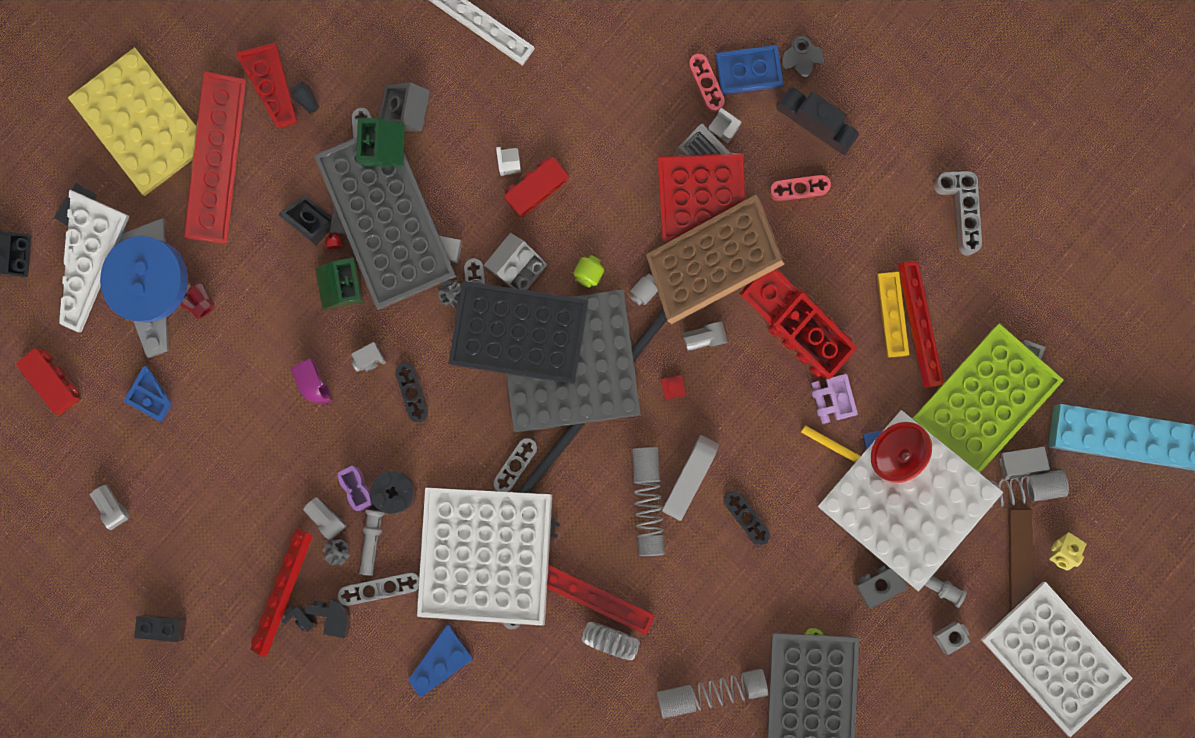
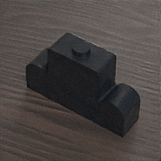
M791 87L778 104V111L844 156L859 136V132L855 128L843 122L847 116L845 113L814 92H811L807 98L801 91Z

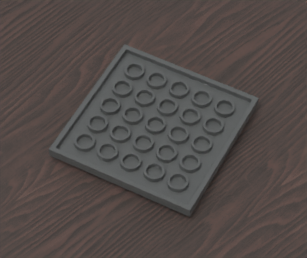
M624 290L573 297L589 301L575 385L507 374L515 433L641 415Z

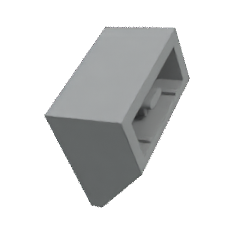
M512 233L507 236L484 264L487 269L508 287L520 290H527L548 265L523 240Z

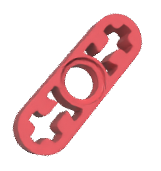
M695 54L689 62L690 72L706 108L710 112H718L723 108L724 96L707 58L702 54ZM695 60H698L699 63L703 62L701 67L703 74L701 75L698 66L694 67ZM709 78L713 85L710 88H704L701 86V80ZM714 89L716 90L713 92L715 100H720L718 102V106L716 107L714 104L710 105V102L712 100L710 93Z
M824 175L781 180L772 184L769 193L775 201L822 196L829 191L831 182ZM819 180H821L822 184H826L823 190H820L819 187H813L812 192H809L810 184L808 181H811V186L816 185ZM803 183L806 191L802 194L797 193L794 189L795 184ZM788 184H791L790 192L792 195H789V191H784L782 196L774 193L777 186H780L781 189H788Z

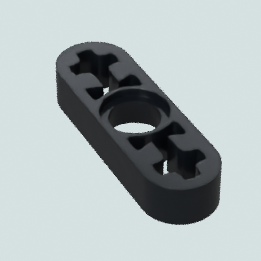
M402 363L396 368V377L409 418L416 423L424 422L428 417V409L416 371L410 364ZM406 367L407 370H411V373L408 374L409 380H415V383H409L403 387V383H407L404 376H400V373ZM410 387H415L418 390V395L414 399H409L406 396V391ZM421 399L422 403H417L420 410H424V413L418 419L417 416H413V413L416 412L415 406H409V403H415Z
M729 492L724 498L726 508L753 543L757 545L766 544L770 538L769 530L739 492ZM738 496L739 500L737 502L740 505V507H742L745 504L747 508L742 509L736 515L734 511H737L738 509L735 505H729V502L731 501L729 497ZM744 512H749L753 516V521L748 525L741 521V515ZM758 522L759 525L756 528L760 532H765L763 535L764 540H756L754 538L757 535L753 529L749 532L747 528L754 526Z

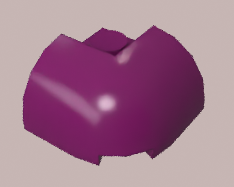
M308 359L290 369L297 388L305 399L317 404L333 402L328 386L321 379L314 360Z

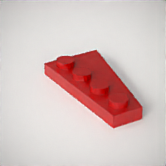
M271 43L235 53L276 127L282 128L297 124L298 121L277 44Z

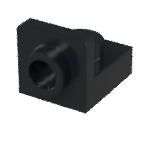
M301 605L296 608L291 606L284 612L285 618L281 620L283 624H286L295 617L297 619L295 620L296 625L302 631L306 630L307 632L318 625L309 614L305 613L306 610Z

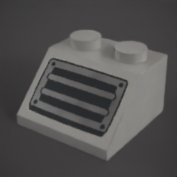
M701 124L677 148L672 156L729 154L730 152Z

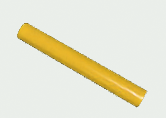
M804 425L801 431L806 436L855 463L861 457Z

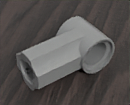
M723 322L712 323L704 326L705 328L683 333L687 351L727 343L728 340Z
M103 485L89 494L101 513L100 518L107 529L112 530L130 519L127 510L121 503H118L108 485Z
M318 497L311 500L303 509L318 525L317 528L328 540L333 539L346 527L343 520L334 512L332 513Z

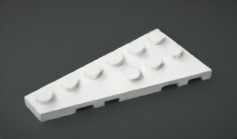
M69 190L70 209H68L67 213L69 223L68 231H66L64 254L65 276H63L62 281L64 291L63 298H61L59 324L74 331L82 332L101 287L100 274L105 258L119 243L129 216Z

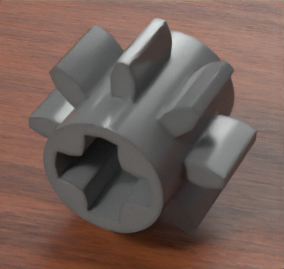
M450 280L444 282L438 288V297L441 303L446 306L449 304L452 307L457 306L460 300L462 285L458 282L451 283Z
M331 539L322 549L325 552L324 559L332 566L337 563L342 566L351 555L347 552L349 545L341 539L336 541Z

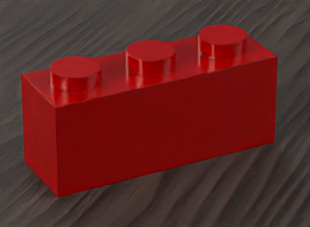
M551 157L549 160L547 158L542 160L538 164V169L533 173L531 171L527 172L521 178L522 181L518 185L513 184L505 191V201L520 219L569 181V175L554 157Z
M35 348L15 364L54 414L61 415L81 399L77 394L79 391L73 383H68L64 378L66 376L65 372L59 366L56 367L52 362L53 357L47 350L43 351Z

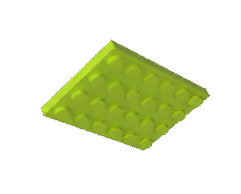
M998 323L912 419L980 473L1064 380Z

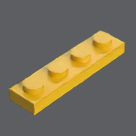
M899 272L877 274L887 358L908 356L909 348Z

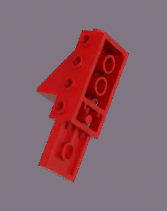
M778 269L748 283L739 293L765 319L764 321L769 325L767 328L768 332L782 340L781 343L787 349H793L797 353L795 357L803 364L807 363L811 367L809 371L818 378L822 376L830 380L857 349L851 342V337L845 332H841L837 328L838 324L831 318H827L824 315V310L817 304H814L810 300L811 297L805 291H798Z

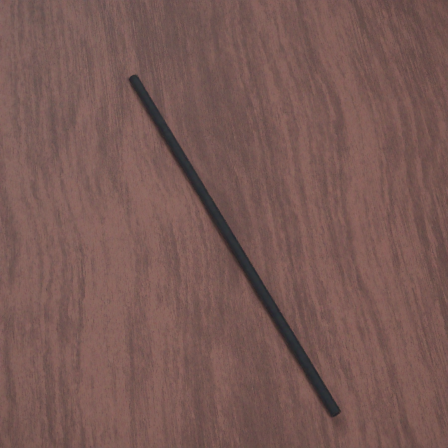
M662 309L632 347L633 362L667 321L664 309ZM585 423L574 424L568 427L517 493H530Z

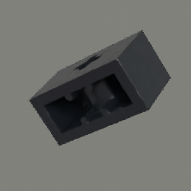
M155 615L136 616L134 638L169 642L184 640L186 618Z

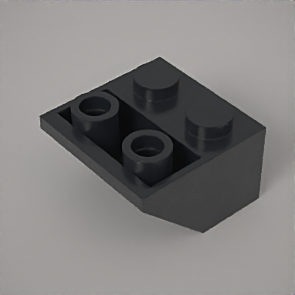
M0 231V276L28 277L31 236Z

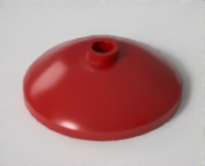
M913 422L896 423L885 429L875 440L870 457L872 468L879 477L887 482L902 483L918 476L929 463L932 455V441L927 431L920 425Z

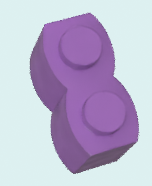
M350 466L338 472L339 483L347 491L349 504L355 511H362L374 505L371 499V491L365 486V479L359 468Z

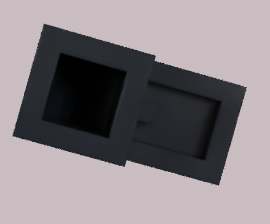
M331 599L329 607L326 606V602L314 600L313 604H307L305 613L326 617L324 635L340 638L348 637L351 621L350 613L347 607L341 604L339 600Z

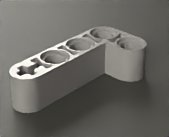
M969 171L943 173L935 180L933 187L936 193L940 195H955L958 248L961 254L970 256L980 250L982 246L978 179L973 172ZM963 178L970 182V187H965L962 184ZM942 179L949 182V188H944L941 185ZM963 199H968L971 202V208L964 206ZM966 219L972 222V229L965 226L964 222ZM969 241V243H970V244H973L974 247L971 248V247H970L969 245H967L966 243Z
M700 434L662 512L679 521L682 520L718 451V443Z

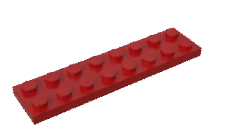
M205 71L202 74L183 238L227 244L246 79Z

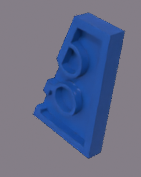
M447 624L408 680L420 698L473 659L449 624Z

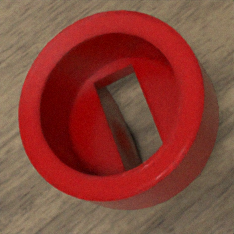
M334 233L333 236L329 234L326 237V249L335 250L343 247L342 239L338 234Z

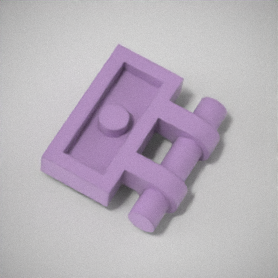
M847 374L832 377L830 380L826 379L827 388L821 389L819 381L811 383L813 388L812 396L816 399L818 410H816L817 415L820 416L822 424L830 422L828 414L833 412L836 420L858 415ZM829 394L832 406L826 407L823 395Z

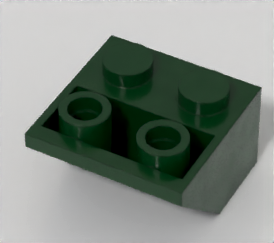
M358 118L356 161L361 166L403 167L405 124L380 118Z
M354 258L332 261L315 268L322 310L364 303L358 262Z

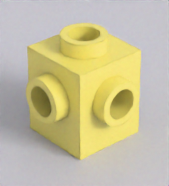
M1068 532L1053 543L1051 547L1053 552L1049 559L1056 563L1058 567L1068 571L1074 566L1078 567L1084 559L1082 554L1087 544Z

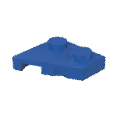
M143 366L124 399L125 403L159 422H163L173 404L147 366Z

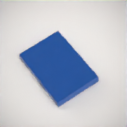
M777 45L715 54L720 90L723 95L778 88L784 85Z

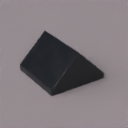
M305 195L279 213L283 220L316 246L336 223L333 217Z

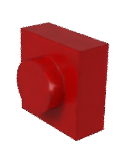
M682 375L661 379L665 400L686 396Z

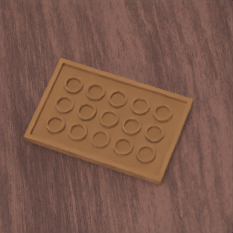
M757 195L748 198L646 254L667 321L671 324L785 264Z

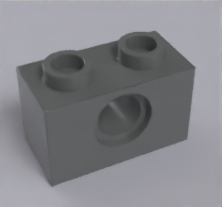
M886 564L877 568V573L874 575L866 574L858 578L859 582L855 584L866 608L871 609L908 589L904 580ZM878 579H882L885 583L881 591L875 588V583Z

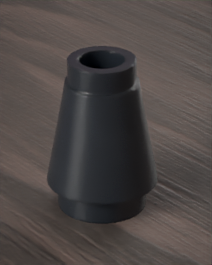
M304 82L297 84L290 90L292 98L309 114L315 112L320 107L309 85H306Z

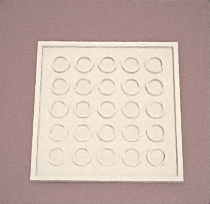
M901 410L885 429L900 422L918 423ZM928 431L927 433L932 441V455L929 463L918 476L902 483L887 482L879 477L871 465L870 457L873 442L818 506L918 592L1003 494L999 488Z
M425 488L417 617L545 625L552 495Z

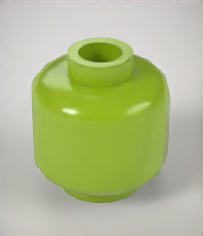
M592 255L589 258L582 257L573 272L576 278L575 281L586 288L597 286L604 273V267L600 264L601 260Z

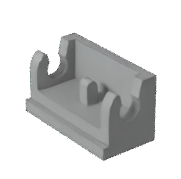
M1045 447L1002 453V459H999L1002 479L1010 480L1013 477L1022 478L1024 475L1028 476L1050 470Z

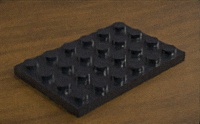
M463 281L448 364L575 385L589 301L580 298Z

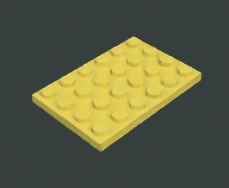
M135 47L68 97L142 195L146 196L192 161L196 125Z

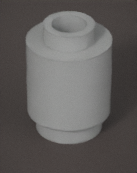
M650 274L646 277L643 276L630 290L632 294L630 298L637 305L640 306L641 303L646 305L658 292L653 276Z

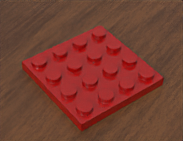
M744 153L658 157L663 241H672L746 200Z

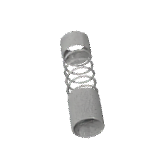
M657 447L632 449L634 483L656 485L634 492L636 495L656 496V498L636 502L635 505L657 508L639 512L636 516L659 519L638 524L636 527L660 530L637 536L638 556L665 554L664 535H653L663 532L664 529L641 526L662 521L663 518L640 515L661 510L662 507L638 504L660 499L662 496L637 493L661 486L656 483H647L661 481L660 465H658L659 450Z
M1063 470L1028 476L1024 475L1021 482L1016 477H1013L1010 484L1007 480L1002 479L999 486L995 481H991L1000 490L1002 481L1007 483L1010 500L1013 505L1015 504L1011 488L1013 479H1016L1020 485L1023 503L1026 502L1025 492L1022 487L1024 477H1027V490L1033 502L1067 497L1069 493L1068 480ZM1001 495L999 497L1000 505L1003 507L1004 501L1003 496Z
M760 668L754 671L743 672L741 676L742 691L736 677L732 675L731 694L726 681L721 677V699L711 679L709 681L710 701L703 684L699 682V704L690 684L678 688L674 687V689L657 691L662 718L696 712L695 702L701 711L700 685L710 708H712L711 683L720 705L723 706L722 680L732 703H734L733 678L743 701H745L744 683L750 700L768 696L763 670Z

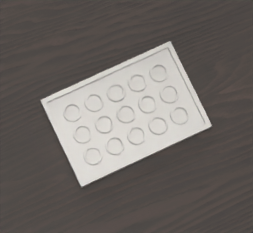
M1042 582L981 639L1069 737L1077 732L1133 679L1046 582Z

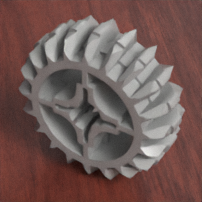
M588 622L586 627H584L582 633L583 643L597 650L627 660H633L639 650L640 642L638 639L624 632L595 622Z

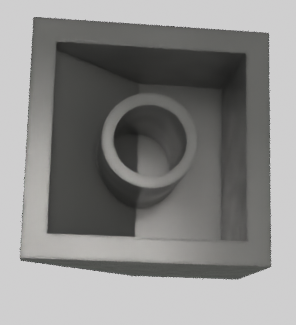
M411 82L385 85L378 118L405 124V131L408 132L422 131L430 90Z

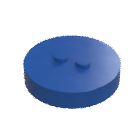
M146 236L131 237L117 244L105 258L100 274L101 291L108 306L119 316L137 322L159 321L172 314L183 301L188 285L187 268L179 252L167 242Z

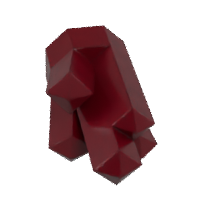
M188 283L186 294L180 306L191 312L196 319L206 316L215 306L209 299L202 283L195 284L194 286H190Z

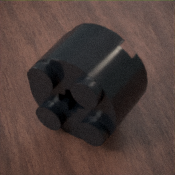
M384 472L374 480L371 486L372 503L378 510L387 514L405 512L413 505L416 499V488L413 481L402 472ZM396 487L395 491L398 492V496L391 498L392 495L389 493V490Z

